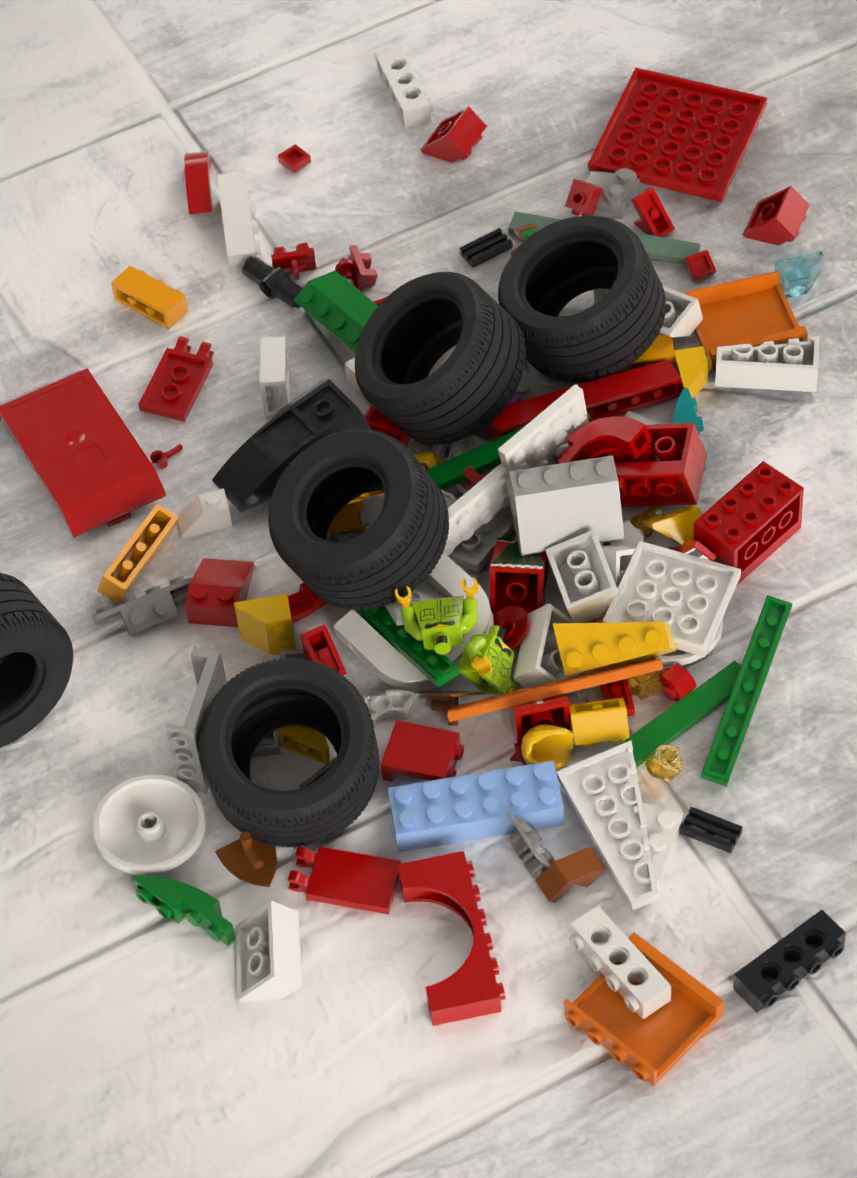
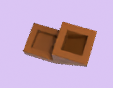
M588 847L554 861L535 880L548 901L556 903L574 884L583 887L591 885L606 870V867L592 847Z

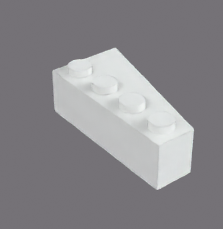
M245 171L217 174L229 268L242 267L245 264V260L249 257L255 258L257 255H261L260 242L254 239V235L258 234L257 220H252V214H256L254 199L250 200L249 194H253L251 179H246Z
M820 336L811 337L810 341L799 342L798 338L788 339V343L774 345L773 341L763 342L758 347H752L751 344L717 347L715 386L816 392Z

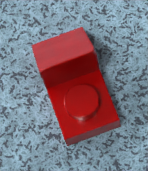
M653 187L646 189L631 199L640 217L633 223L645 234L664 237L675 229Z
M326 624L300 635L306 660L326 665L336 670L342 676L347 674Z

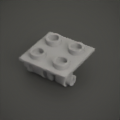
M509 812L508 815L518 830L510 835V844L515 849L519 858L522 859V863L529 871L531 877L537 879L556 860L547 848H543L539 843L542 841V838L535 828H530L522 817L517 819Z

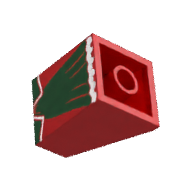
M497 537L490 565V609L492 614L510 605L520 606L528 614L544 606L549 558L546 552L521 556L518 539Z

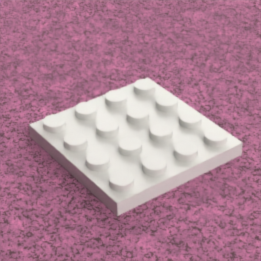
M639 541L618 586L619 592L611 602L603 623L666 622L670 625L676 649L706 657L741 576V569Z

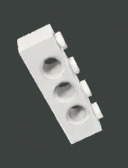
M401 46L375 53L377 72L404 127L409 128L431 122L430 112L433 111V104L430 97L426 98V90L424 84L419 83L417 70L415 68L412 69L409 54L405 55Z
M598 905L570 923L571 936L569 939L573 947L577 951H582L587 956L590 966L596 972L600 971L605 976V980L612 991H618L622 995L626 1006L631 1012H637L644 1019L671 1001V985ZM596 942H604L605 944L597 945V944H595V943H596ZM614 962H622L623 964H621V965H615V964H613V963H614ZM633 982H640V983H642V984H640V985H632L631 983H633Z

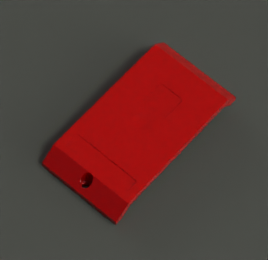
M88 368L0 406V419L5 423L60 510L73 538L103 524L111 527L131 518L132 511L166 496L154 466Z

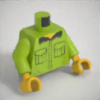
M465 578L461 580V587L466 594V599H464V595L418 601L413 602L411 607L409 603L411 601L410 588L406 586L408 595L403 598L398 595L396 588L395 598L403 608L400 611L406 632L415 640L422 641L425 649H435V652L440 655L449 653L452 646L463 644L464 636L471 631L477 622V599H474V595L479 591V584L476 579L473 578L474 585L471 588H466Z
M496 625L490 627L488 634H475L471 637L470 641L464 645V654L458 664L460 673L481 692H485V694H505L517 691V686L511 679L514 653L503 642L506 630Z

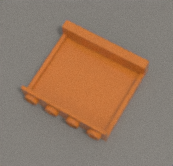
M780 271L764 273L685 292V295L696 298L699 301L703 320L695 328L694 332L700 346L704 347L706 356L710 355L711 372L716 371L717 347L751 344L752 347H758L763 342L773 341L774 345L786 344L788 339L797 338L799 342L807 341L808 332L805 326L799 327L781 288Z
M634 932L628 939L671 985V1001L642 1019L637 1012L633 1013L628 1009L622 995L618 991H612L605 980V976L601 974L573 1002L568 999L564 1001V1016L574 1028L579 1027L587 1033L588 1038L595 1045H602L606 1048L614 1060L618 1063L624 1062L629 1066L638 1079L648 1081L651 1085L655 1086L724 1015V1000ZM614 962L613 964H615V965H621V964H623V963H622V962ZM633 982V983H631V984H632V985H640V984H642V983H640V982Z

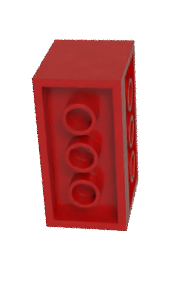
M694 423L646 425L652 441L637 459L617 451L606 452L595 457L613 456L619 482L621 507L698 504L707 453Z
M762 461L694 522L693 540H697L716 555L713 562L741 569L738 585L801 528L804 487Z

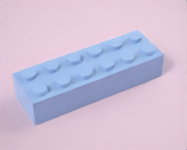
M554 761L388 788L398 853L512 834L518 830L510 819L509 812L517 819L522 817L529 827H534L535 830L564 825V806Z

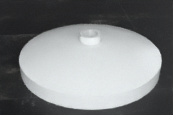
M158 774L137 776L115 786L101 800L93 818L95 842L104 859L115 868L136 875L159 874L184 863L198 849L204 837L206 827L203 805L196 792L179 779Z

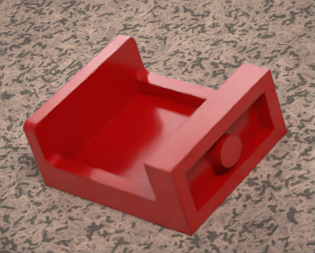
M396 720L381 762L382 780L393 782L396 774L429 781L456 777L457 767L455 765L457 760H462L464 745L460 742V733Z

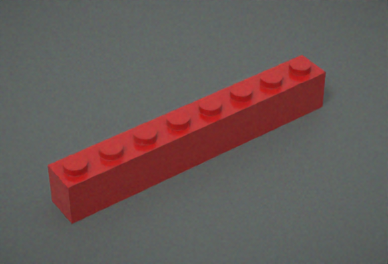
M664 360L577 386L583 390L586 410L591 417V421L677 398L680 396L682 378L670 361ZM571 387L508 404L498 417L484 428L485 433L492 441L527 425Z

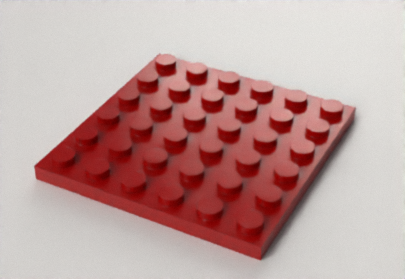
M635 67L588 162V170L615 173L619 169L626 168L636 173L640 183L723 202L767 106V97Z

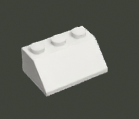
M663 286L666 296V315L659 333L669 337L690 336L703 320L698 299Z
M594 529L545 549L573 623H586L601 617L619 592Z
M549 603L528 614L530 620L529 629L521 642L513 678L526 688L569 678L564 673L553 623H573V621ZM575 691L563 695L572 697L575 695Z
M270 901L235 925L237 997L240 1002L283 999L302 987L298 911Z

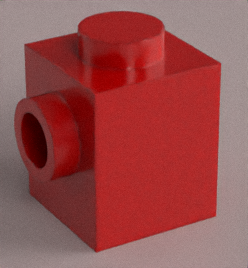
M573 179L565 207L571 208V213L577 216L594 215L603 187L583 180Z

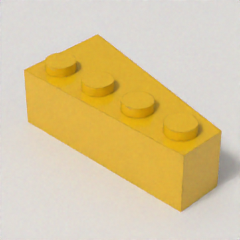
M666 622L553 623L566 677H574L676 651L670 625Z

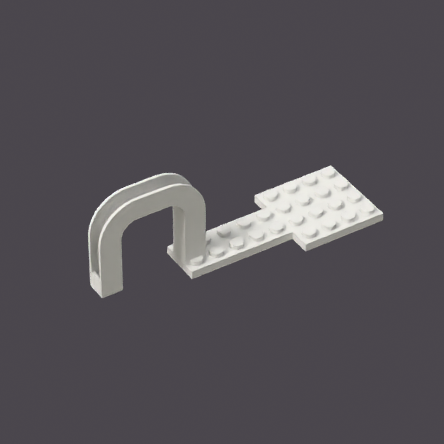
M576 384L498 448L501 464L448 508L449 534L440 560H438V564L435 565V569L432 570L428 578H425L444 598L464 595V599H466V594L461 587V580L463 578L466 580V588L473 587V579L448 556L462 541L469 539L482 524L488 523L495 513L510 504L506 486L509 472L556 464L561 454L570 448L566 439L577 429L589 423L583 390ZM480 585L479 591L474 595V599H477V622L475 626L464 636L463 644L452 646L450 652L445 654L457 666L464 654V645L470 641L471 637L475 634H488L490 627L493 626V615L488 597ZM354 610L348 612L333 625L337 639L389 687L395 690H407L415 693L438 688Z

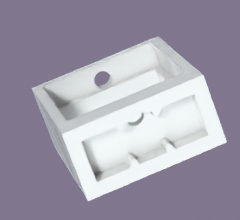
M286 336L261 338L259 383L265 416L274 415L279 409L290 402V363Z

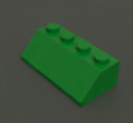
M332 271L308 281L294 298L298 305L354 353H356L358 341L365 324L378 307L337 271Z

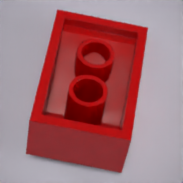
M203 558L189 584L185 600L188 623L238 627L234 602L247 600L255 566L254 562Z

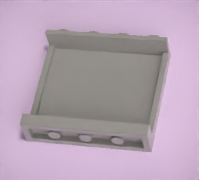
M194 646L191 652V659L197 689L185 725L167 724L166 731L177 778L190 786L196 793L207 794L209 785L199 756V733L209 704L212 703L211 701L216 693L222 689L223 685H226L227 681L221 651Z

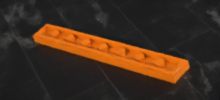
M657 656L448 707L446 709L449 722L663 670L662 661Z

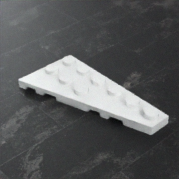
M632 741L557 771V779L630 908L635 910L658 900V890L651 859L649 838L647 836L641 792L637 779Z

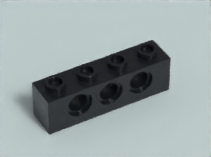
M821 909L734 974L733 989L756 1013L764 1007H771L785 991L794 990L805 976L818 972L823 963L829 958L834 959L838 957L845 948L846 932ZM809 945H816L818 948H811ZM787 961H794V962H796L797 964H788V963H786V962H787ZM766 977H771V978H774L775 980H773V981H767V980H765L764 978H766Z

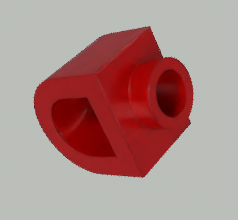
M678 662L670 669H664L658 676V681L661 682V690L669 700L678 702L696 688V682L692 675Z

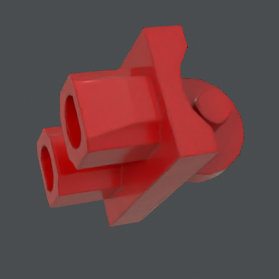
M307 242L298 244L296 250L287 252L284 247L274 248L271 255L273 269L281 267L288 275L293 274L294 280H300V272L317 269L314 248H310Z
M350 245L349 257L347 259L341 258L335 267V271L345 279H350L352 285L362 292L364 286L375 285L378 275L376 269H370V253H360L357 245Z

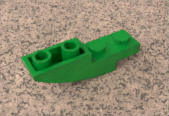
M137 875L133 879L136 896L143 903H150L156 907L158 913L165 919L171 918L179 924L186 918L193 926L197 927L199 925L205 929L211 939L216 942L220 940L227 946L236 939L233 924L222 917L219 900L208 893L183 882L163 877Z

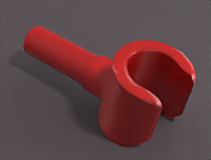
M178 444L165 453L161 450H156L151 453L150 459L152 463L157 464L158 468L165 469L168 466V459L181 451L183 446Z

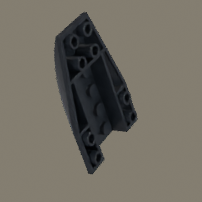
M330 379L322 380L279 409L226 461L214 476L212 482L218 489L224 488L226 498L241 513L272 499L275 486L278 484L277 482L283 472L310 445L324 437L341 431L373 429L359 408Z

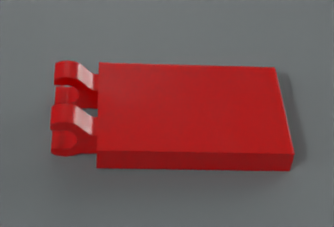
M180 336L174 349L166 348L138 404L139 410L185 422L213 366L212 357L214 351H210L212 344L202 341L195 355L190 353L191 346L187 345L189 338Z
M320 846L317 853L306 847H297L295 858H297L296 866L313 869L310 877L302 872L290 870L288 882H290L289 890L306 892V900L389 915L399 879L397 864L402 863L400 860Z

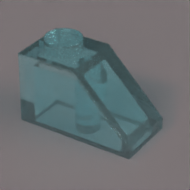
M822 251L775 262V271H780V285L786 298L797 297L809 292L822 273L824 255Z

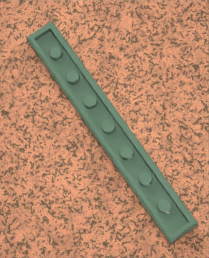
M515 211L508 227V233L516 235L514 232L515 228L535 223L540 230L561 219ZM634 232L641 240L649 259L686 265L684 258L699 253L701 249V244Z

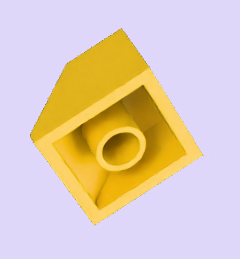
M287 594L234 602L240 638L269 655L279 654V651L296 649Z

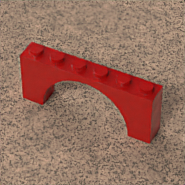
M464 851L397 864L404 903L429 902L444 906L455 912L466 922L474 938L468 958L454 974L438 983L425 986L432 1025L436 1026L502 1012L501 1000H506L503 983H497L495 975H499V968L496 957H490L489 950H493L490 933H484L483 926L487 925L484 908L478 909L477 902L481 901L478 884L472 885L471 878L475 877L472 861H466Z

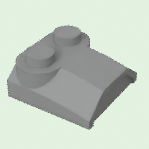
M626 168L619 169L615 173L592 171L586 181L603 187L596 210L620 217L624 216L631 203V199L634 198L640 187V179L637 178L636 173Z

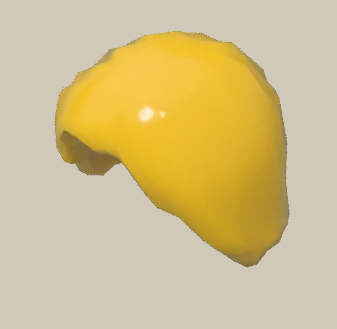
M546 724L530 728L523 737L521 745L522 756L526 764L554 761L556 771L565 768L571 758L570 753L574 746V734L566 728Z

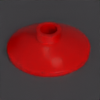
M517 605L504 607L493 615V625L500 626L506 630L503 642L513 650L525 638L530 624L528 613Z

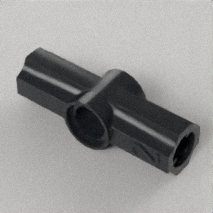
M251 256L245 260V264L242 267L243 275L257 283L267 297L273 298L276 296L292 308L296 307L298 309L301 307L294 301V298L302 290V287L291 281L284 269L281 267L273 269L257 257L253 258Z

